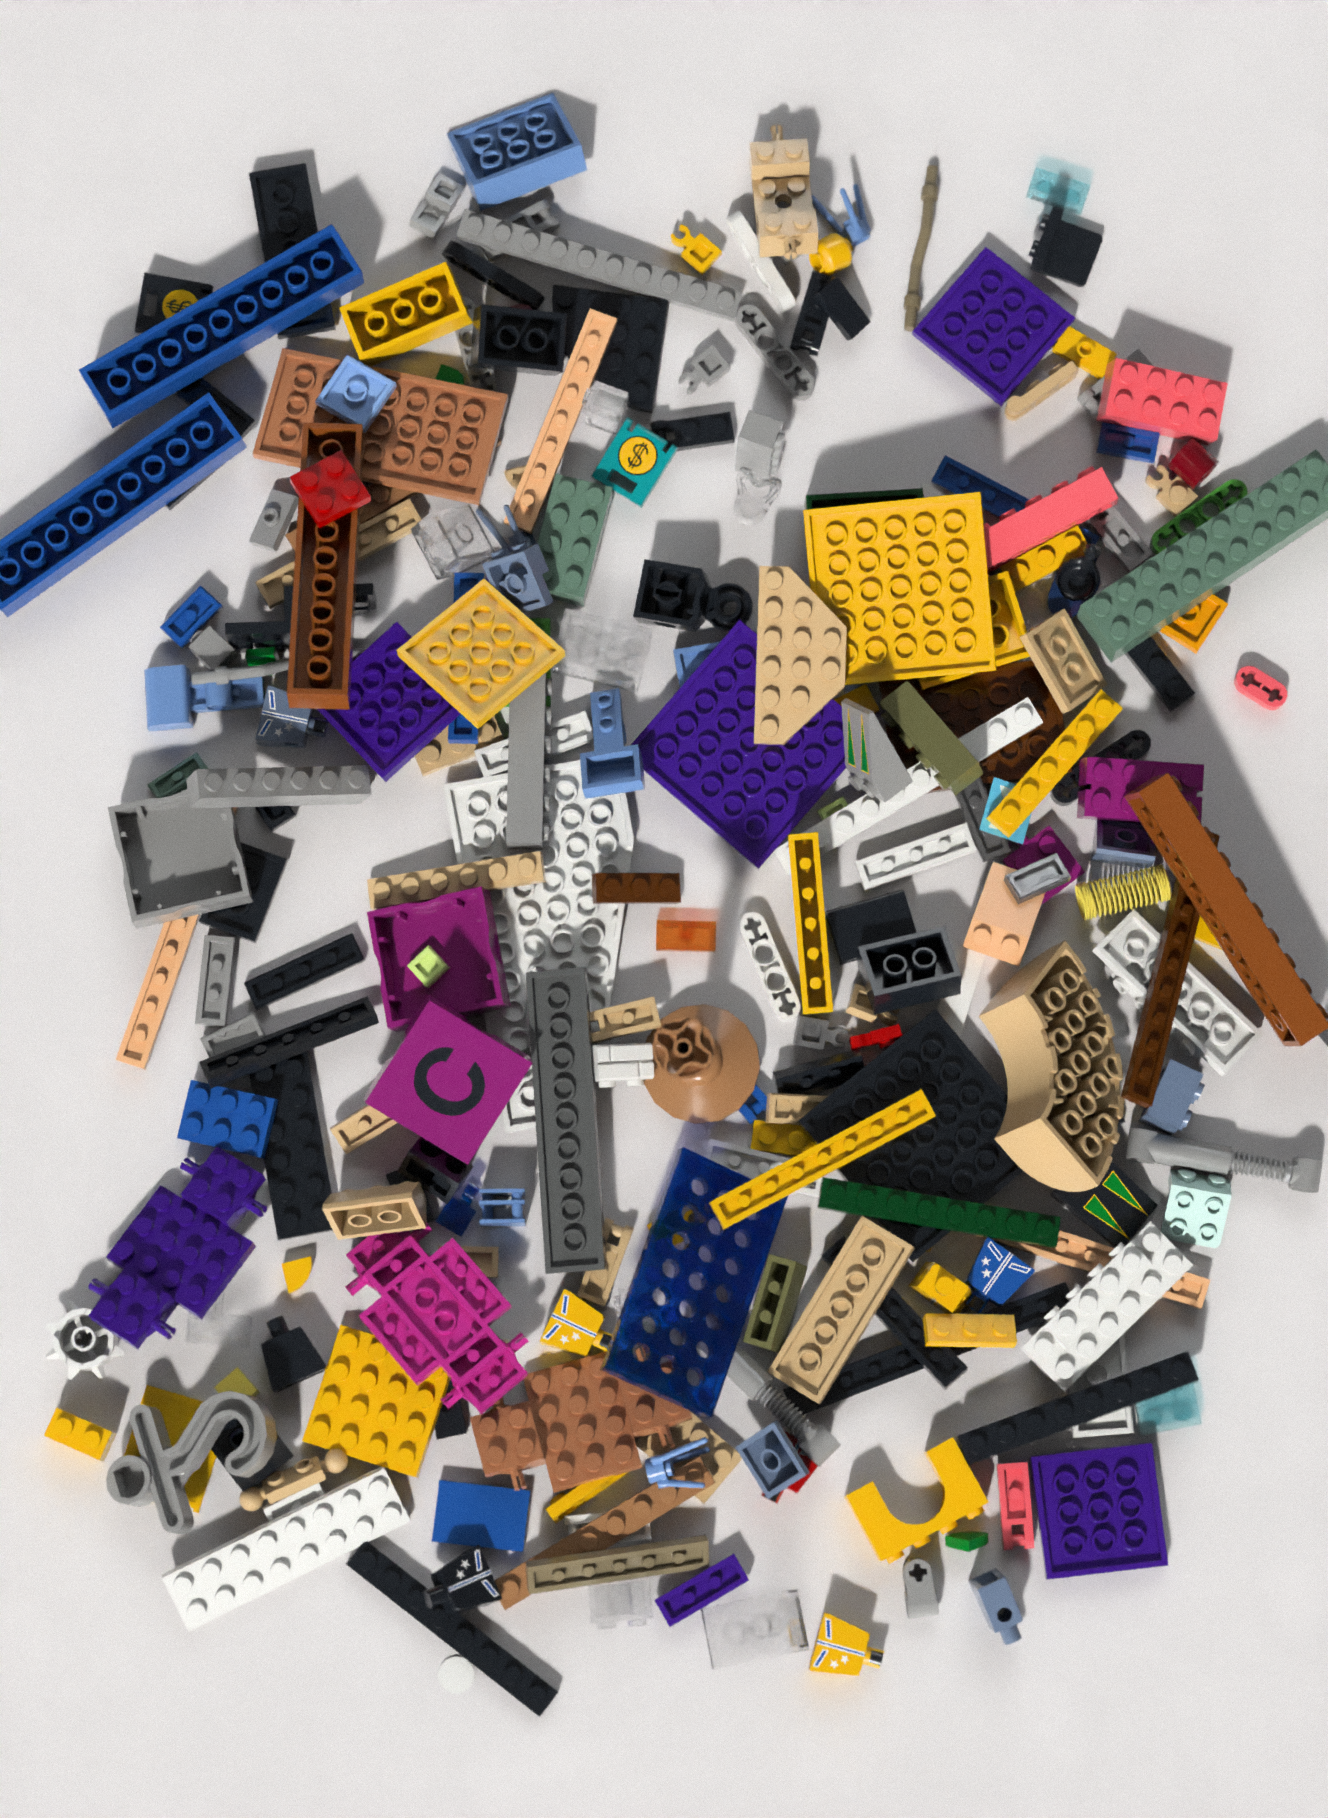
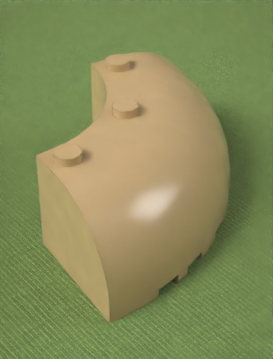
M1064 940L1038 955L1008 980L981 1012L979 1018L986 1025L997 1044L1007 1078L1008 1097L1006 1113L1001 1128L994 1139L1009 1157L1035 1180L1058 1190L1081 1192L1099 1186L1113 1159L1111 1157L1113 1146L1118 1143L1120 1134L1117 1133L1119 1119L1123 1118L1124 1098L1120 1096L1119 1082L1123 1079L1120 1053H1115L1112 1040L1115 1032L1109 1014L1104 1015L1097 999L1101 995L1097 987L1092 989L1084 975L1087 972L1086 968Z

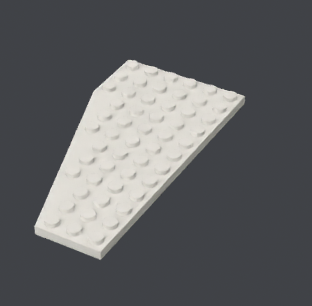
M580 760L550 765V783H544V794H550L549 812H544V823H549V841H543V850L507 849L508 773L443 784L457 865L536 851L543 853L546 882L490 891L511 1007L484 1013L487 1033L496 1035L530 1057L531 1045L526 972L585 967L587 968L590 1012L611 1006L625 904H593L591 874L630 873L634 835L626 793L585 798L582 790ZM598 1021L592 1022L591 1033L600 1031ZM605 1041L592 1044V1046L605 1045ZM532 1065L502 1111L506 1134L536 1129ZM598 1082L595 1083L596 1103L599 1089Z

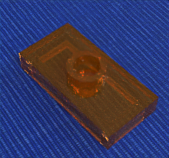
M657 920L656 951L715 952L716 921Z

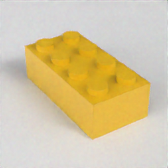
M443 262L339 307L358 357L363 364L368 366L377 365L473 323L454 274L447 262Z

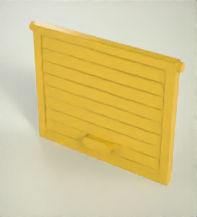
M146 1385L141 1404L156 1407L160 1410L171 1446L173 1447L203 1401ZM132 1429L124 1456L133 1455L141 1457ZM212 1450L209 1451L200 1468L191 1474L184 1486L190 1507L196 1513H199L216 1461V1455Z

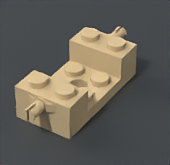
M773 125L770 128L772 140L749 142V166L759 257L785 256L786 259H790L791 255L792 259H794L797 255L815 254L818 251V226L816 209H813L807 138L783 139L782 126L777 125L776 134V125ZM780 201H786L790 203V206L779 208L776 204Z

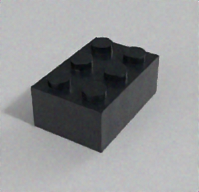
M481 304L474 309L470 367L556 376L562 373L567 314Z
M944 926L858 947V968L874 1015L961 994L962 975Z

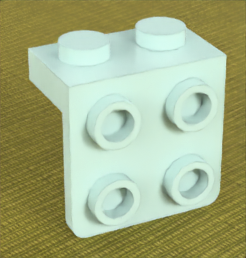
M1170 1169L1168 1178L1169 1196L1161 1233L1168 1240L1212 1248L1218 1247L1221 1243L1232 1196L1230 1180L1217 1174L1206 1176L1196 1174L1189 1169Z

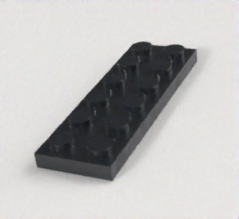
M306 163L249 173L264 262H267L318 232ZM331 303L277 333L278 339L336 330Z
M304 1052L249 1074L253 1094L278 1100L264 1158L278 1241L333 1231L322 1210V1204L332 1191L308 1053Z

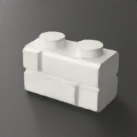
M651 1043L592 1046L594 1082H598L599 1088L617 1087L616 1082L626 1081V1087L644 1086V1080L654 1078L653 1047Z

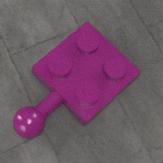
M1050 825L1031 839L1025 835L1023 845L1019 844L1020 847L1001 861L1004 866L1019 870L1050 855L1058 854L1071 879L1070 882L1045 892L1042 904L1085 873Z

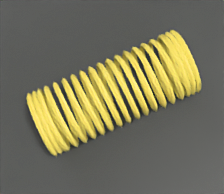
M1162 864L1154 865V867L1150 866L1149 869L1145 867L1144 870L1140 868L1139 871L1125 872L1123 875L1120 873L1118 876H1109L1108 879L1104 877L1103 880L1099 878L1098 881L1094 879L1093 882H1082V884L1079 883L1075 886L1078 908L1085 921L1087 919L1092 920L1093 917L1096 919L1097 914L1099 917L1102 916V913L1106 916L1107 911L1111 915L1112 910L1116 914L1118 910L1119 912H1122L1123 909L1127 911L1128 908L1132 910L1133 906L1136 909L1138 905L1142 908L1143 903L1147 906L1148 902L1152 905L1153 902L1156 904L1158 901L1164 903V901L1167 902V900L1170 901L1171 899L1169 878Z

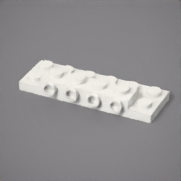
M1133 909L1092 952L1113 971L1110 976L1115 979L1113 981L1115 988L1123 994L1128 992L1136 1000L1134 1004L1142 1013L1162 935ZM1188 961L1170 1034L1179 1041L1178 1048L1183 1054L1189 1057L1193 1055L1196 1059L1201 1056L1223 1076L1263 1033Z
M1149 1222L1128 1244L1124 1245L1120 1242L1108 1254L1112 1259L1104 1267L1100 1263L1087 1274L1090 1281L1083 1287L1077 1284L1065 1296L1069 1301L1061 1309L1057 1305L1043 1317L1047 1323L1020 1348L1062 1392H1065L1193 1266L1152 1222Z

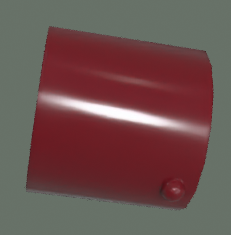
M1192 438L1173 457L1168 467L1194 490L1209 476L1219 461L1198 441Z

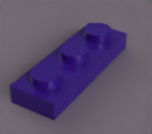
M732 1554L654 1601L667 1624L671 1627L746 1583L749 1579L735 1554Z

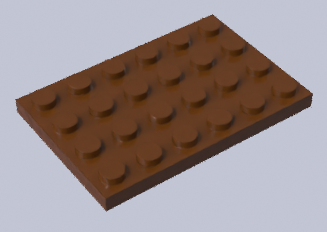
M1032 660L1008 663L998 666L997 671L979 672L924 690L921 689L917 678L878 683L882 701L908 681L958 739L1028 697L1042 719L1043 724L979 762L983 771V775L980 777L984 786L992 785L994 777L1008 782L1020 781L1065 730L1063 714ZM884 722L886 735L906 770L919 763L916 755L919 753L914 747L908 749L898 737L901 732L896 727L889 728ZM938 786L928 793L948 791L950 789L947 788L946 790H943L940 786Z

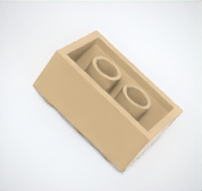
M406 1181L391 1186L376 1185L361 1190L346 1189L342 1192L331 1193L322 1204V1210L338 1240L426 1228V1195L420 1182Z

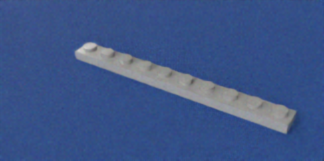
M464 209L456 239L653 298L665 299L670 303L733 322L742 296V291L467 209Z

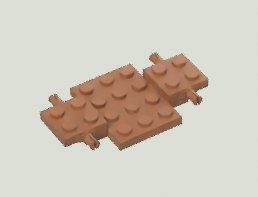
M642 1347L645 1359L642 1358L640 1348L635 1350L640 1367L632 1372L618 1376L610 1351L609 1353L602 1352L528 1373V1376L523 1381L529 1401L515 1405H504L502 1397L492 1405L493 1409L470 1417L485 1477L510 1474L514 1491H520L517 1479H519L522 1490L527 1488L522 1471L546 1464L553 1492L556 1493L598 1479L642 1468L635 1443L636 1438L658 1433L662 1449H668L665 1437H667L669 1446L672 1448L675 1444L670 1429L678 1423L692 1420V1414L676 1359L660 1364H651L648 1348Z

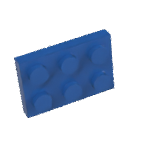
M191 1080L177 1138L265 1158L278 1100L221 1086L210 1089L208 1083Z

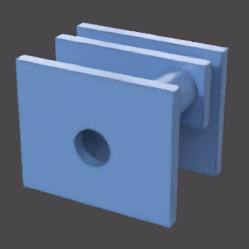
M525 1188L479 1189L480 1197H482V1200H479L480 1208H482V1219H479L480 1227L526 1226L525 1219H523ZM493 1196H512V1200H493ZM512 1206V1219H493V1208Z

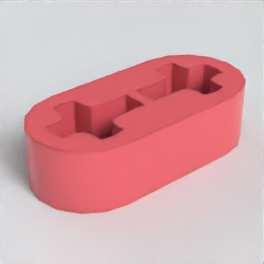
M1242 667L1234 678V685L1241 694L1268 710H1277L1286 702L1287 690L1285 686L1256 667ZM1248 674L1254 676L1252 679L1253 683L1260 687L1258 688L1251 683L1248 687L1243 685L1244 679L1241 675L1246 677ZM1262 688L1268 692H1272L1274 689L1279 692L1277 697L1281 700L1275 699L1273 702H1270L1268 700L1269 694L1263 691Z

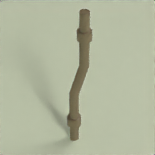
M934 165L927 166L925 185L922 186L921 200L923 201L921 228L910 265L908 293L904 296L903 309L906 310L904 330L912 332L916 328L917 311L921 308V297L919 296L921 270L932 232L934 204L938 200L939 188L936 186L938 167Z

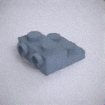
M528 540L512 546L513 551L511 552L508 551L507 547L492 552V559L482 564L490 584L521 612L524 613L538 609L553 602L542 576L549 569L538 543L529 545Z

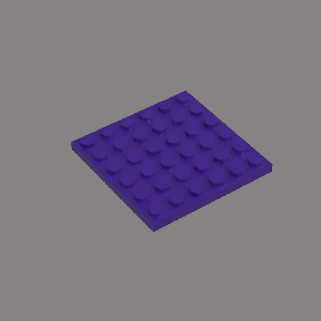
M739 620L631 745H639L644 772L753 866L759 869L847 767L845 766L842 706L833 699L795 733L785 745L754 744L757 634Z

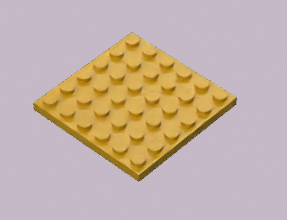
M981 492L803 510L810 589L847 627L845 685L997 671Z

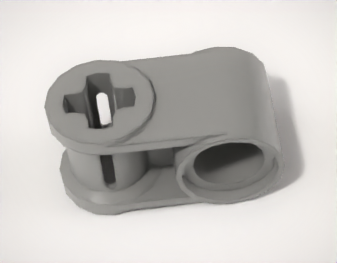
M920 1558L909 1559L904 1564L902 1570L908 1619L939 1615L937 1593L930 1565ZM914 1564H918L920 1568L925 1569V1573L920 1575V1580L916 1581L914 1576L909 1575V1571L914 1570Z

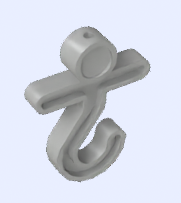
M233 1391L217 1393L200 1404L180 1439L172 1447L160 1410L147 1405H137L131 1410L129 1417L141 1457L127 1455L114 1461L108 1469L106 1477L107 1490L114 1500L126 1505L142 1507L155 1501L164 1530L170 1533L187 1534L193 1528L194 1517L184 1486L191 1474L200 1468L226 1423L237 1418L243 1426L244 1437L240 1446L227 1456L225 1468L231 1475L247 1478L264 1468L274 1452L277 1439L275 1419L269 1408L254 1396Z

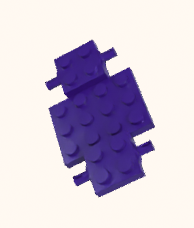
M217 1146L200 1166L189 1158H185V1163H181L180 1169L193 1176L180 1194L182 1198L160 1185L106 1256L108 1261L122 1269V1272L115 1281L107 1286L97 1278H94L92 1280L94 1284L89 1283V1290L101 1296L99 1302L88 1315L89 1318L137 1350L146 1338L155 1331L168 1340L172 1338L171 1334H175L176 1328L165 1322L178 1305L202 1320L256 1248L253 1241L236 1232L235 1229L249 1211L259 1217L264 1216L263 1212L266 1213L267 1206L255 1200L258 1189L266 1179L263 1174Z

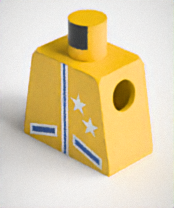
M926 1261L908 1285L945 1314H959L972 1294L971 1289L936 1262Z
M564 1289L539 1342L549 1347L587 1357L592 1345L609 1353L616 1336L600 1329L605 1320L604 1315L570 1291Z
M823 1613L808 1670L859 1676L862 1664L879 1669L884 1651L867 1646L870 1633L833 1615Z

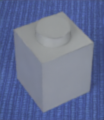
M210 626L205 630H198L190 639L189 649L191 653L210 671H214V667H227L237 657L235 649Z

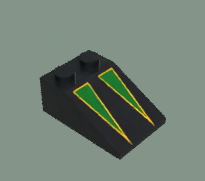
M1112 1161L1099 1186L1081 1192L1054 1189L1050 1194L1051 1197L1113 1247H1116L1120 1242L1126 1245L1158 1206Z

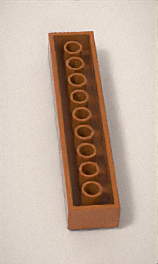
M303 423L300 471L342 450L362 482L364 455L363 425ZM299 497L287 681L289 708L350 710L361 507L318 528Z
M1169 773L1150 778L1124 795L1125 799L1283 1046H1303L1328 1029V1022L1326 1020L1328 1019V1014L1321 1004L1315 1003L1310 995L1312 993L1310 985L1305 979H1300L1294 970L1296 968L1294 960L1288 953H1283L1279 947L1280 939L1272 928H1267L1261 919L1264 917L1262 910L1255 902L1251 903L1247 897L1246 892L1248 890L1246 885L1239 877L1235 878L1231 872L1230 860L1222 851L1219 852L1213 843L1215 838L1212 832L1206 826L1203 827L1197 818L1199 813L1193 803L1187 802L1181 793L1183 788L1178 779L1173 775L1170 776Z

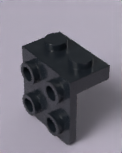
M1053 206L1050 215L1044 213L1038 230L1043 231L1040 241L1034 239L1028 256L1033 257L1030 269L1074 286L1084 287L1103 238L1098 233L1061 220L1064 209Z

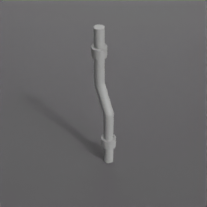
M353 649L352 661H354L366 649ZM289 658L263 665L231 669L222 666L214 667V671L191 673L192 685L216 682V685L228 684L231 680L264 677L288 670Z

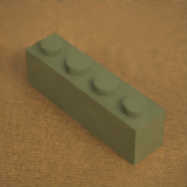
M908 681L879 702L884 711L881 714L884 722L889 728L896 727L901 732L898 735L900 740L908 749L914 747L919 753L916 755V758L926 770L930 767L936 773L933 777L943 790L949 788L956 796L983 775L979 762Z

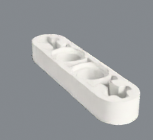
M738 211L727 217L726 223L729 230L779 310L785 312L795 306L796 302L790 289L770 257H759L757 236L743 214Z
M749 912L740 920V934L775 1016L783 1022H791L800 1013V1001L765 919L759 913ZM749 919H752L754 923L759 922L761 924L757 928L760 938L766 935L767 939L758 940L753 945L750 944V941H754L755 937L751 930H745ZM763 945L771 948L773 953L772 958L765 962L760 961L755 954L757 948ZM772 973H779L784 978V984L777 989L771 988L767 983V977ZM789 989L790 994H785V998L788 1004L794 1003L795 1005L792 1009V1015L780 1012L779 1009L783 1005L780 996L774 1000L772 995L781 994Z

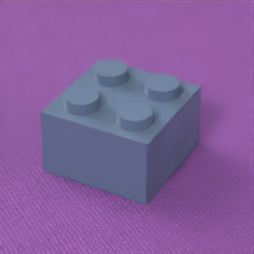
M1170 1059L1161 1069L1153 1105L1143 1109L1138 1121L1170 1136L1177 1130L1182 1131L1183 1127L1186 1128L1193 1111L1189 1110L1190 1104H1194L1195 1100L1199 1099L1205 1084L1201 1083L1204 1074Z

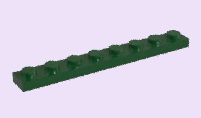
M824 1177L821 1179L817 1209L1051 1248L1057 1247L1061 1219L1058 1216Z

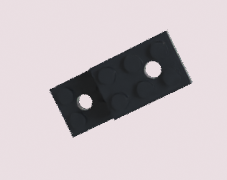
M373 583L356 584L355 614H368L370 610H377ZM284 586L285 621L225 623L226 638L229 645L236 652L246 653V649L275 647L276 651H281L283 647H290L293 586Z

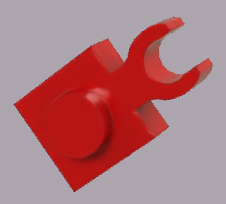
M897 1024L849 1037L851 1050L879 1045V1049H886L902 1036L900 1025Z

